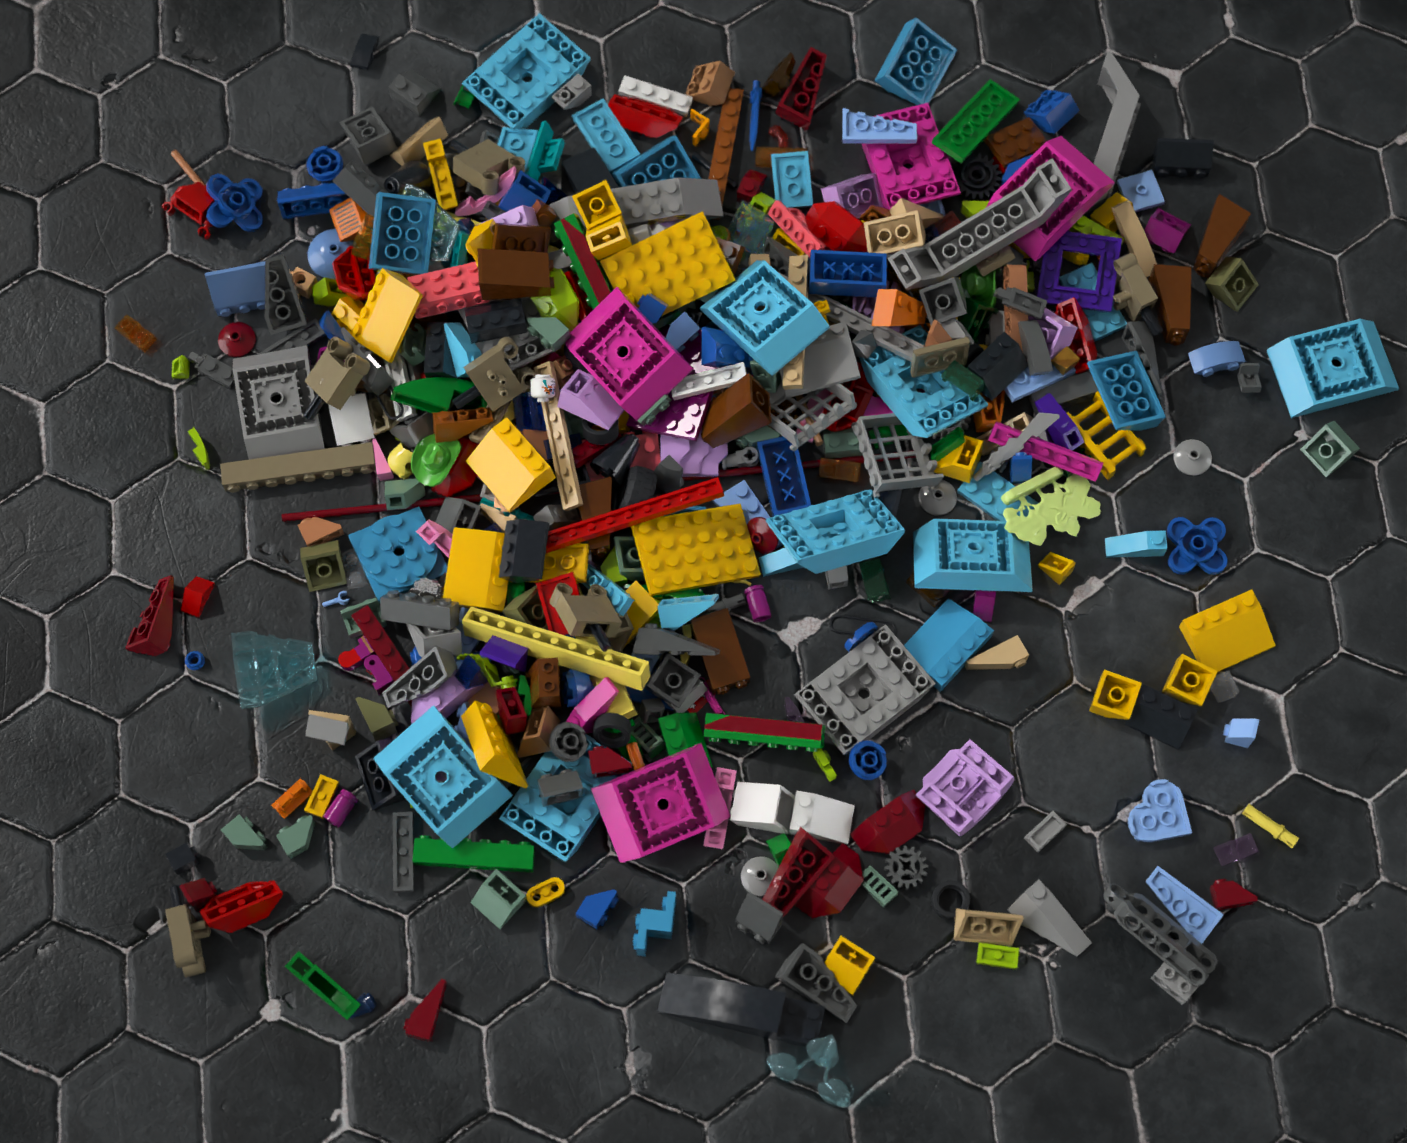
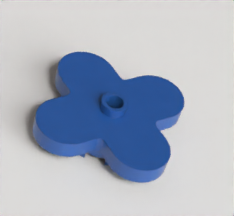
M215 174L210 177L206 184V189L215 202L207 210L208 221L218 228L226 227L234 221L247 232L256 231L263 222L261 212L254 205L262 195L261 185L251 178L243 179L239 183H233L222 174Z
M1183 517L1171 520L1167 527V536L1177 547L1168 558L1170 569L1176 574H1187L1195 566H1199L1211 575L1221 573L1227 565V556L1217 545L1222 541L1226 533L1224 523L1213 517L1205 519L1200 525L1196 526Z

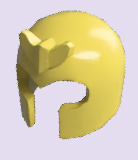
M401 442L389 453L387 462L391 471L404 480L408 479L413 473L411 470L413 452Z

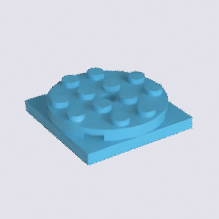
M420 507L399 515L384 517L373 525L348 535L379 604L380 597L387 594L388 591L397 590L399 593L404 594L446 576L448 566L439 548L434 543L429 545L416 532L426 522ZM396 548H401L405 551L401 556H396L393 552Z

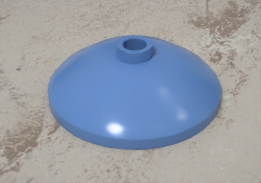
M329 229L320 233L313 239L308 249V261L311 269L321 278L336 279L332 266L333 261L341 253L345 252L349 246L362 247L359 240L340 242L336 229ZM333 247L337 248L335 251H331Z

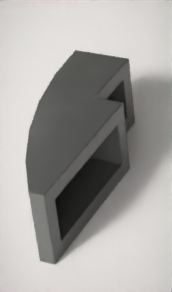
M1019 321L1018 327L1022 351L1028 362L1030 376L1044 375L1052 372L1048 347L1038 321Z

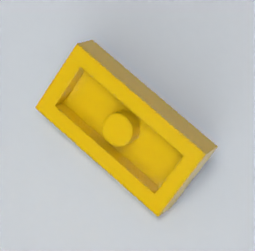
M320 774L304 811L324 819L323 815L329 808L339 781Z

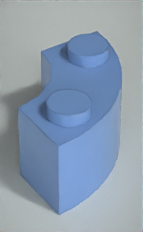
M1238 341L1214 343L1188 353L1194 374L1203 375L1204 377L1210 376L1216 371L1236 370L1241 363H1245Z

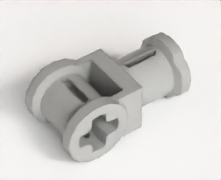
M746 447L744 450L728 454L722 460L723 470L738 466V468L756 466L759 462L758 452L753 447ZM749 454H752V460L748 459Z

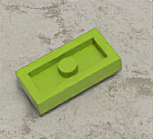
M979 942L976 964L1017 969L1019 948Z

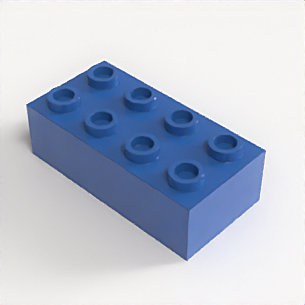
M811 250L809 259V294L877 298L878 289H886V253Z
M784 437L759 441L756 446L772 517L811 506L799 450L792 451L790 449L792 443Z

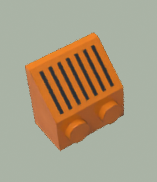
M349 198L330 208L329 211L340 242L372 238L374 219L354 200Z

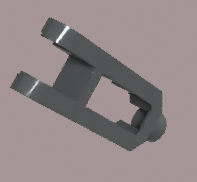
M1114 883L1110 884L1105 890L1104 900L1115 909L1114 915L1116 920L1123 928L1189 983L1199 986L1207 980L1208 973H1211L1218 964L1217 957L1142 894H1129L1122 887ZM1115 890H1118L1120 894H1115ZM1138 906H1145L1148 910V913H1140L1138 910ZM1131 916L1135 917L1138 925L1130 924L1128 918ZM1154 919L1162 920L1163 927L1156 926ZM1144 931H1152L1154 938H1147ZM1170 932H1176L1179 935V940H1173L1170 937ZM1166 943L1170 947V952L1163 951L1160 944ZM1202 958L1209 959L1211 961V966H1204L1202 964ZM1193 970L1200 971L1202 973V978L1198 979L1194 977Z

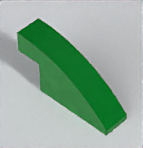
M423 378L394 387L390 400L433 414L448 411L451 399L453 400L475 384L455 378Z
M299 951L284 966L346 1020L361 1005Z

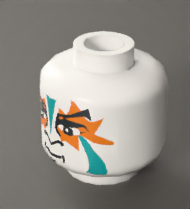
M535 375V378L531 379V396L537 398V402H549V398L555 396V379L551 378L550 375Z

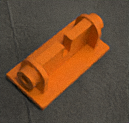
M300 778L271 806L286 819L311 796L313 791Z

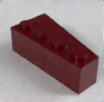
M810 47L779 102L775 113L806 131L811 122L827 56L813 47Z
M800 827L762 900L781 911L784 917L835 856L806 830Z

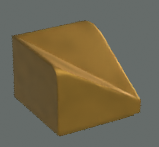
M1066 346L1051 360V363L1064 375L1077 365L1080 358Z

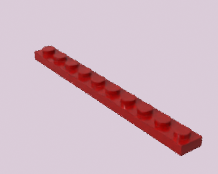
M719 478L710 479L549 531L546 553L724 497Z

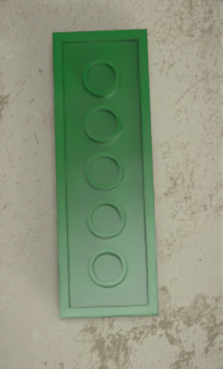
M990 79L933 138L932 144L962 164L1013 110L1020 99Z

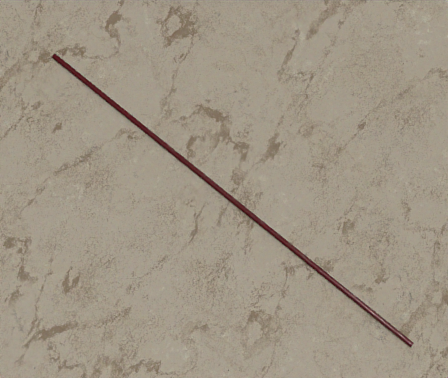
M862 455L802 461L801 463L803 469L864 463V457ZM906 456L904 458H916V456ZM897 457V458H888V460H898V459H900L899 457ZM761 466L718 470V476L682 478L683 481L759 474L762 473ZM481 494L450 498L464 499L469 502H481L483 497H480ZM445 498L418 500L406 509L442 506ZM386 504L287 513L281 514L282 522L313 517L323 518L393 510H387Z

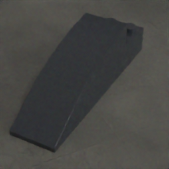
M667 972L657 1012L816 1050L825 1006L788 998L786 993L771 989Z

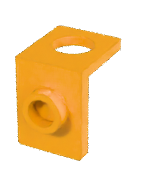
M691 109L690 119L700 125L692 136L693 145L696 146L701 139H705L708 135L710 120Z

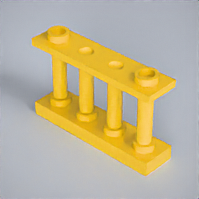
M1097 391L1093 398L1094 404L1076 416H1072L1069 412H1067V415L1076 424L1085 442L1080 445V448L1086 449L1085 454L1087 456L1091 455V458L1103 462L1100 472L1109 480L1115 474V465L1134 452L1141 457L1146 448L1143 440L1137 438L1131 430H1118L1117 433L1100 445L1095 444L1091 440L1093 435L1112 423L1099 391ZM1098 409H1101L1106 418L1089 430H1083L1080 422ZM1124 437L1130 446L1114 458L1107 459L1103 451Z

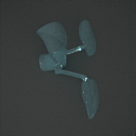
M833 1035L809 1041L806 1050L810 1057L800 1065H796V1059L787 1053H775L766 1059L773 1073L785 1081L795 1080L799 1075L797 1069H801L810 1061L815 1060L817 1065L826 1067L823 1077L824 1082L819 1083L817 1086L821 1098L836 1107L850 1106V1092L846 1084L835 1078L828 1080L829 1068H833L838 1062V1051Z

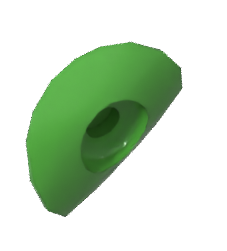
M974 265L964 271L960 280L962 288L968 291L972 299L983 301L994 307L996 297L993 295L995 289H997L996 270L982 276L977 266Z
M434 434L423 438L416 446L411 458V470L416 479L425 486L435 487L441 484L460 453V441L436 443Z

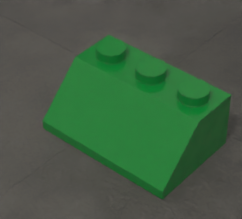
M675 713L658 718L668 756L702 743L710 766L713 768L696 713Z

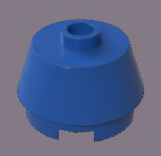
M327 146L317 147L307 159V171L314 179L322 183H330L342 171L343 159L334 149Z
M572 669L562 672L561 680H565L563 682V690H561L563 702L567 704V707L575 708L593 690V683L586 673Z
M861 741L850 752V768L861 779H876L886 768V752L882 746L873 741Z

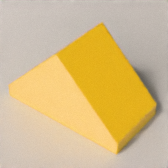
M1049 552L1038 566L1060 585L1073 572L1076 563L1073 560Z

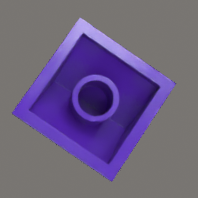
M493 635L479 653V655L524 673L526 671L528 648Z

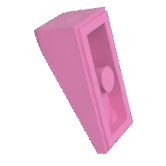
M373 439L377 476L380 481L393 479L392 471L377 440Z

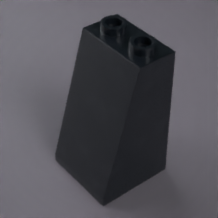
M595 147L561 161L564 174L574 194L580 193L605 180L610 189L619 188Z

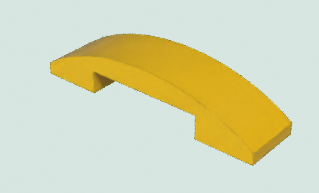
M441 138L423 143L440 211L458 207Z

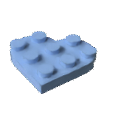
M1158 779L1151 782L1145 788L1142 803L1136 805L1128 817V828L1137 841L1156 842L1192 834L1183 795L1178 786L1176 787L1166 779Z

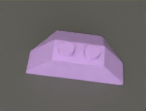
M455 670L451 677L437 689L412 699L411 723L413 724L433 705L447 718L458 709L459 705L462 706V703L468 701L480 691L484 685L471 671Z

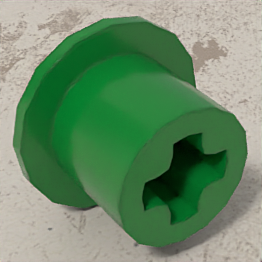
M462 85L453 106L457 103L469 109L475 96L463 89L464 85Z

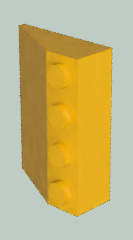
M382 268L376 276L374 287L369 292L368 300L360 312L359 320L353 327L352 336L360 344L392 363L423 295L402 274Z
M507 417L488 432L466 460V463L509 513L556 478L549 464Z
M454 527L443 598H450L452 601L459 602V607L469 609L474 607L494 614L503 612L508 580L499 578L505 533Z
M1252 589L1182 620L1179 626L1196 660L1218 672L1276 646L1262 607Z
M475 700L462 714L461 718L480 771L526 789L528 784L510 735L505 734L500 719L491 706Z

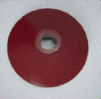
M233 322L226 325L218 336L220 349L231 357H241L248 354L256 342L253 329L243 322ZM239 335L237 339H233V336Z
M755 517L747 523V528L753 549L763 554L771 553L778 545V537L766 523V518Z

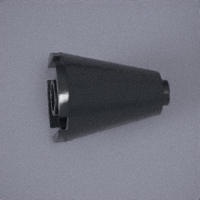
M414 160L407 162L390 175L384 182V188L391 194L422 197L430 192L433 179L432 175H429L427 165L421 161Z
M633 434L623 435L590 463L592 470L597 475L601 474L604 478L611 477L613 486H621L639 450V439Z

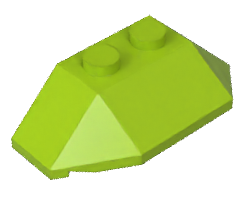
M554 268V271H550V276L554 277L555 288L551 289V296L531 297L542 318L556 317L571 332L579 324V299L562 269Z

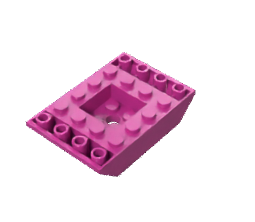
M928 103L877 115L882 116L886 120L892 121L896 119L917 124V144L862 143L871 173L876 175L884 208L890 210L901 198L920 205L961 194L947 153L932 144L933 138L939 131ZM911 164L913 165V167L907 169L904 167V165Z
M1062 136L1046 141L993 194L986 206H990L1023 186L1036 171L1037 167L1053 158L1072 191L1044 224L1013 242L1035 262L1115 184L1111 178Z
M616 287L570 332L571 337L565 342L570 352L636 421L662 396L667 395L694 369L619 287ZM622 347H627L628 354L625 357H620L619 350Z
M702 743L591 788L620 863L646 856L715 827L731 817ZM660 799H667L668 807L665 810L658 808L657 804Z

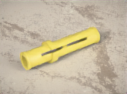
M1248 804L1242 813L1272 834L1273 838H1278L1290 848H1293L1299 840V837L1286 830L1284 825L1274 822L1251 804Z

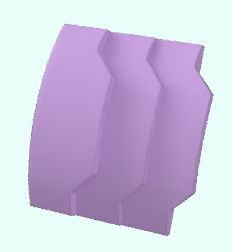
M702 428L697 441L661 435V461L670 455L683 468L682 477L718 476V464L728 455V443L712 448L702 440Z
M969 740L961 749L950 750L923 777V788L916 794V797L961 837L998 803L1015 780L1013 775L972 740Z

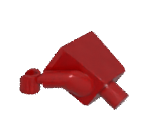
M200 182L180 186L170 198L171 201L163 203V210L167 211V214L171 216L175 213L176 207L200 225L204 223L205 225L198 229V235L201 236L203 231H207L204 238L206 240L209 239V227L213 225L207 219V210L215 200L208 194L206 186Z

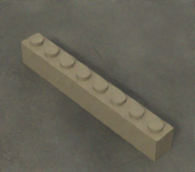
M370 442L221 463L220 468L222 486L225 491L234 493L240 489L255 490L261 486L275 487L278 484H295L297 481L303 480L312 482L317 478L332 479L335 476H352L353 473L360 472L368 474L376 470L373 443Z

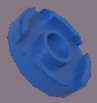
M874 622L864 624L855 631L853 640L850 638L846 641L844 648L850 652L878 630V626Z

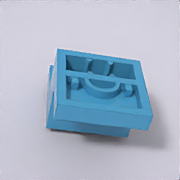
M668 891L667 897H663L662 911L641 908V913L636 915L635 926L638 934H634L633 949L637 951V956H645L648 937L672 939L676 892Z

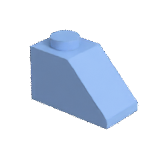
M1232 719L1224 727L1223 735L1226 736L1225 742L1248 748L1256 737L1259 720Z

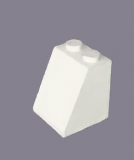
M367 392L355 394L354 396L350 395L341 410L328 404L337 446L353 445V442L358 441L361 444L370 443L375 438L367 402Z
M737 782L733 793L734 802L730 810V820L738 826L789 834L795 795L781 785Z

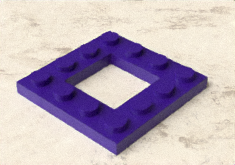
M1067 231L1043 254L1037 297L1047 300L1048 305L1055 306L1074 297L1082 309L1111 313L1117 277L1113 261L1120 257L1122 238ZM1063 251L1100 256L1095 290L1058 286Z

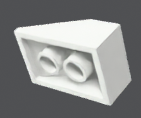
M796 791L789 834L796 835L799 828L802 827L815 839L848 845L855 805L814 793Z

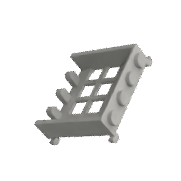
M780 382L776 393H770L771 410H775L779 415L775 417L771 413L772 423L768 425L792 443L790 449L796 451L805 442L851 410L856 409L857 403L853 393L843 385L837 384L826 387L833 394L824 400L816 396V394L825 389L822 388L806 393L807 396L797 402L792 397H786L783 382ZM835 397L843 401L842 404L835 403L833 408L827 404ZM811 398L818 402L810 410L802 405ZM786 399L794 404L785 411L777 407ZM822 406L830 411L826 415L821 413L819 417L813 414ZM796 408H799L804 414L794 420L788 415ZM808 416L816 421L812 425L805 424L804 427L800 424ZM784 417L790 424L786 425L781 419ZM794 426H796V427H797L798 429H800L802 432H800L799 434H797V433H796L794 430H792L791 428L794 427Z
M894 413L860 416L857 422L851 424V429L858 438L859 450L863 454L865 468L868 469L870 475V483L874 488V498L880 496V491L928 486L929 491H934V486H937L943 479V473L934 474L933 472L937 467V461L929 460L928 454L932 450L930 443L924 444L923 437L912 436L908 430V435L897 436L894 425H902V422ZM889 426L892 437L881 438L878 427ZM866 428H873L876 439L868 438ZM910 440L914 451L902 452L899 441ZM894 442L898 453L886 454L883 443ZM878 443L881 455H874L871 444ZM916 456L919 467L908 468L904 457ZM899 457L903 469L891 470L888 458ZM883 459L886 467L885 471H879L876 460ZM921 471L922 476H910V472ZM905 473L906 478L894 479L893 474ZM888 475L889 479L882 480L881 476Z

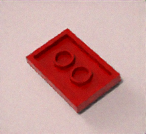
M574 572L536 583L548 630L568 636L569 633L556 609L549 601L558 583L569 585L573 590L571 595H580Z

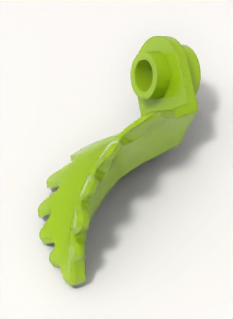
M464 653L456 657L457 660H466L479 667L491 687L501 686V689L517 687L516 682H518V679H514L513 676L503 677L501 682L497 667L491 664L489 659L482 658L479 654Z

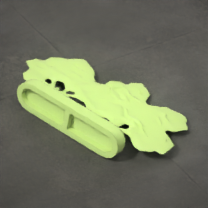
M1056 466L1010 489L1000 498L1005 505H1010L1018 500L1021 501L1018 509L1006 508L1004 510L1003 516L1007 521L1004 528L1009 533H1015L1018 539L1029 541L1039 546L1043 544L1047 537V525H1053L1056 531H1067L1068 534L1077 537L1080 530L1077 520L1078 516L1087 519L1097 517L1101 514V505L1099 501L1087 496L1091 486L1087 478L1073 474L1066 479L1064 484L1057 483L1056 480L1064 472ZM1051 483L1054 485V493L1045 494L1041 491V488ZM1037 491L1041 497V502L1035 505L1028 503L1025 497ZM1024 506H1027L1029 510L1027 517L1023 515V510L1026 509Z

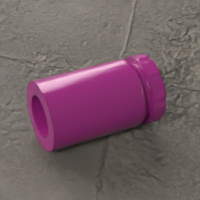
M754 585L745 589L753 622H763L770 619L771 613L763 585Z
M344 789L340 791L341 794H338L323 815L325 820L338 828L355 806L354 803L358 802L355 795Z

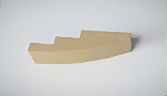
M1127 200L1112 207V211L1120 235L1125 238L1123 242L1127 244L1129 253L1134 254L1144 275L1148 277L1153 265L1157 264L1143 227L1130 201Z

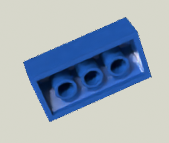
M322 183L318 186L307 185L297 189L286 188L283 191H278L277 202L283 219L329 213L330 208L350 197L335 183Z
M702 327L701 365L721 368L744 362L747 374L753 375L750 361H753V358L724 331Z

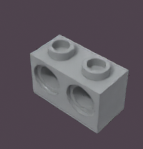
M1165 962L1150 978L1181 1005L1198 988V986L1189 983Z

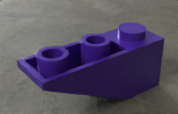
M1050 393L1034 402L1039 413L1059 414L1060 416L1059 419L1047 428L1054 444L1074 450L1085 443L1076 424Z

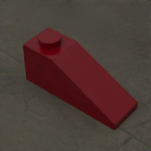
M441 979L411 1013L410 1019L406 1018L404 1030H406L405 1034L408 1037L428 1042L432 1041L448 984L446 980Z

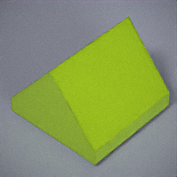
M184 355L172 361V378L174 379L189 378L190 361Z

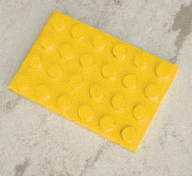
M703 211L600 261L613 289L619 287L637 308H639L637 303L643 294L646 296L648 293L653 294L668 304L662 316L736 281Z
M741 503L662 516L631 526L650 596L751 579L761 575Z

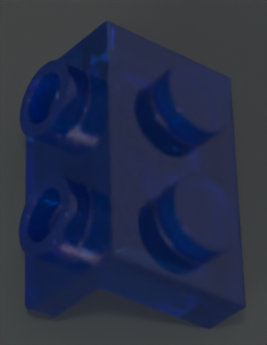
M531 391L522 392L513 398L516 427L519 432L526 429H541L542 416L540 413L538 414L537 407L540 405V402H537V398L531 396Z

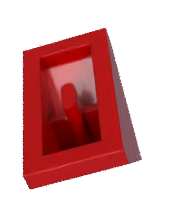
M196 576L185 587L181 612L199 618L215 583Z

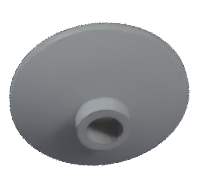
M1185 440L1174 451V463L1186 475L1196 476L1203 474L1211 465L1212 455L1210 449L1199 440ZM1191 453L1197 454V457H1192Z
M941 480L937 486H934V491H929L928 486L921 487L919 503L927 513L941 516L949 513L955 507L957 494L949 482ZM935 493H941L942 496L938 498L935 496Z
M767 857L750 859L741 871V882L744 888L755 896H764L778 870V866ZM763 872L765 876L763 878H759L757 876V873Z

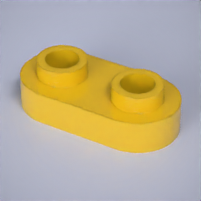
M556 877L550 878L530 888L526 895L527 901L532 907H541L560 898L565 892V886L561 879ZM553 886L559 887L557 892H553L551 888ZM535 895L541 896L540 900L535 901L533 897Z

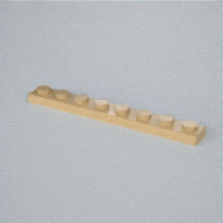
M789 256L788 282L808 298L809 256ZM805 349L784 366V390L803 389Z
M548 361L534 367L536 375H550L551 378L555 379V396L549 398V402H541L562 507L563 510L569 511L582 506L583 502L564 410L557 407L560 391L553 362Z

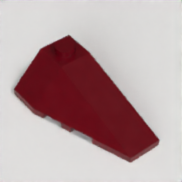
M172 575L159 579L149 598L151 604L145 611H142L140 615L142 620L138 628L134 627L131 631L125 648L127 651L156 656L165 653L169 649L173 617L174 577Z

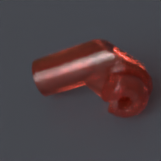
M778 125L770 127L769 134L772 137L776 136L778 138V149L780 151L787 150L788 136L786 132Z

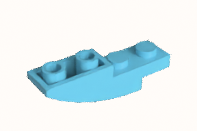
M588 563L587 581L582 584L587 589H590L593 584L604 587L607 591L606 595L615 611L624 616L634 601L630 594Z

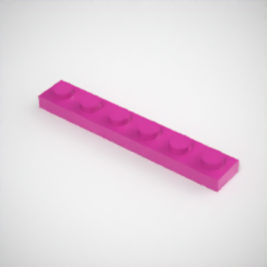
M995 422L988 441L1005 446L1009 438H1018L1022 431ZM1035 436L1030 437L1023 444L1024 448L1019 451L1027 452V455H1032V458L1095 482L1103 466L1101 461Z

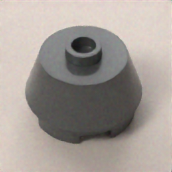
M570 722L557 725L549 739V748L552 754L565 762H573L580 759L588 746L583 728Z

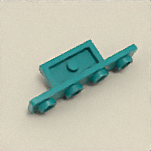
M542 121L525 171L527 175L537 182L541 173L557 170L565 145L562 138L552 140L554 132L547 121Z

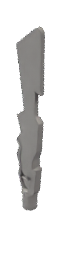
M1038 413L1018 438H1009L1005 446L998 447V451L991 453L989 460L984 461L981 469L972 477L978 482L985 475H989L1002 466L1000 463L1024 448L1023 444L1033 435L1038 437L1059 419V414Z

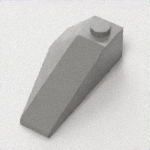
M1039 879L1007 909L1010 914L1023 915L1024 919L1021 924L1023 927L1031 929L1038 933L1039 936L1045 937L1076 957L1092 944L1056 897Z

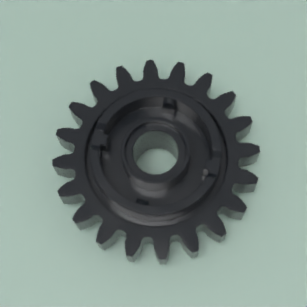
M971 153L970 159L967 157L962 164L957 161V165L953 166V172L961 192L958 196L965 194V200L972 197V201H975L976 198L982 201L983 197L989 200L990 194L993 196L996 190L1000 188L1002 181V171H998L999 164L994 165V159L988 161V155L981 158V153L978 154L977 158ZM973 176H978L980 179H974Z

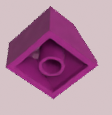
M1158 208L1150 217L1144 232L1150 244H1157L1167 253H1175L1191 224Z

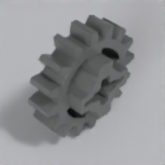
M904 846L902 851L897 847L896 854L893 852L889 853L891 859L886 858L885 863L889 866H885L884 871H889L886 878H892L891 885L898 883V889L905 885V889L908 890L909 885L916 888V882L923 883L921 877H926L927 873L923 870L928 869V865L923 864L926 861V857L920 858L921 851L915 853L914 847L907 850V846ZM907 855L910 858H903L902 856ZM916 862L919 864V873L915 869ZM893 863L897 866L896 873L893 871ZM903 866H910L909 870H902ZM902 878H910L911 880H902Z

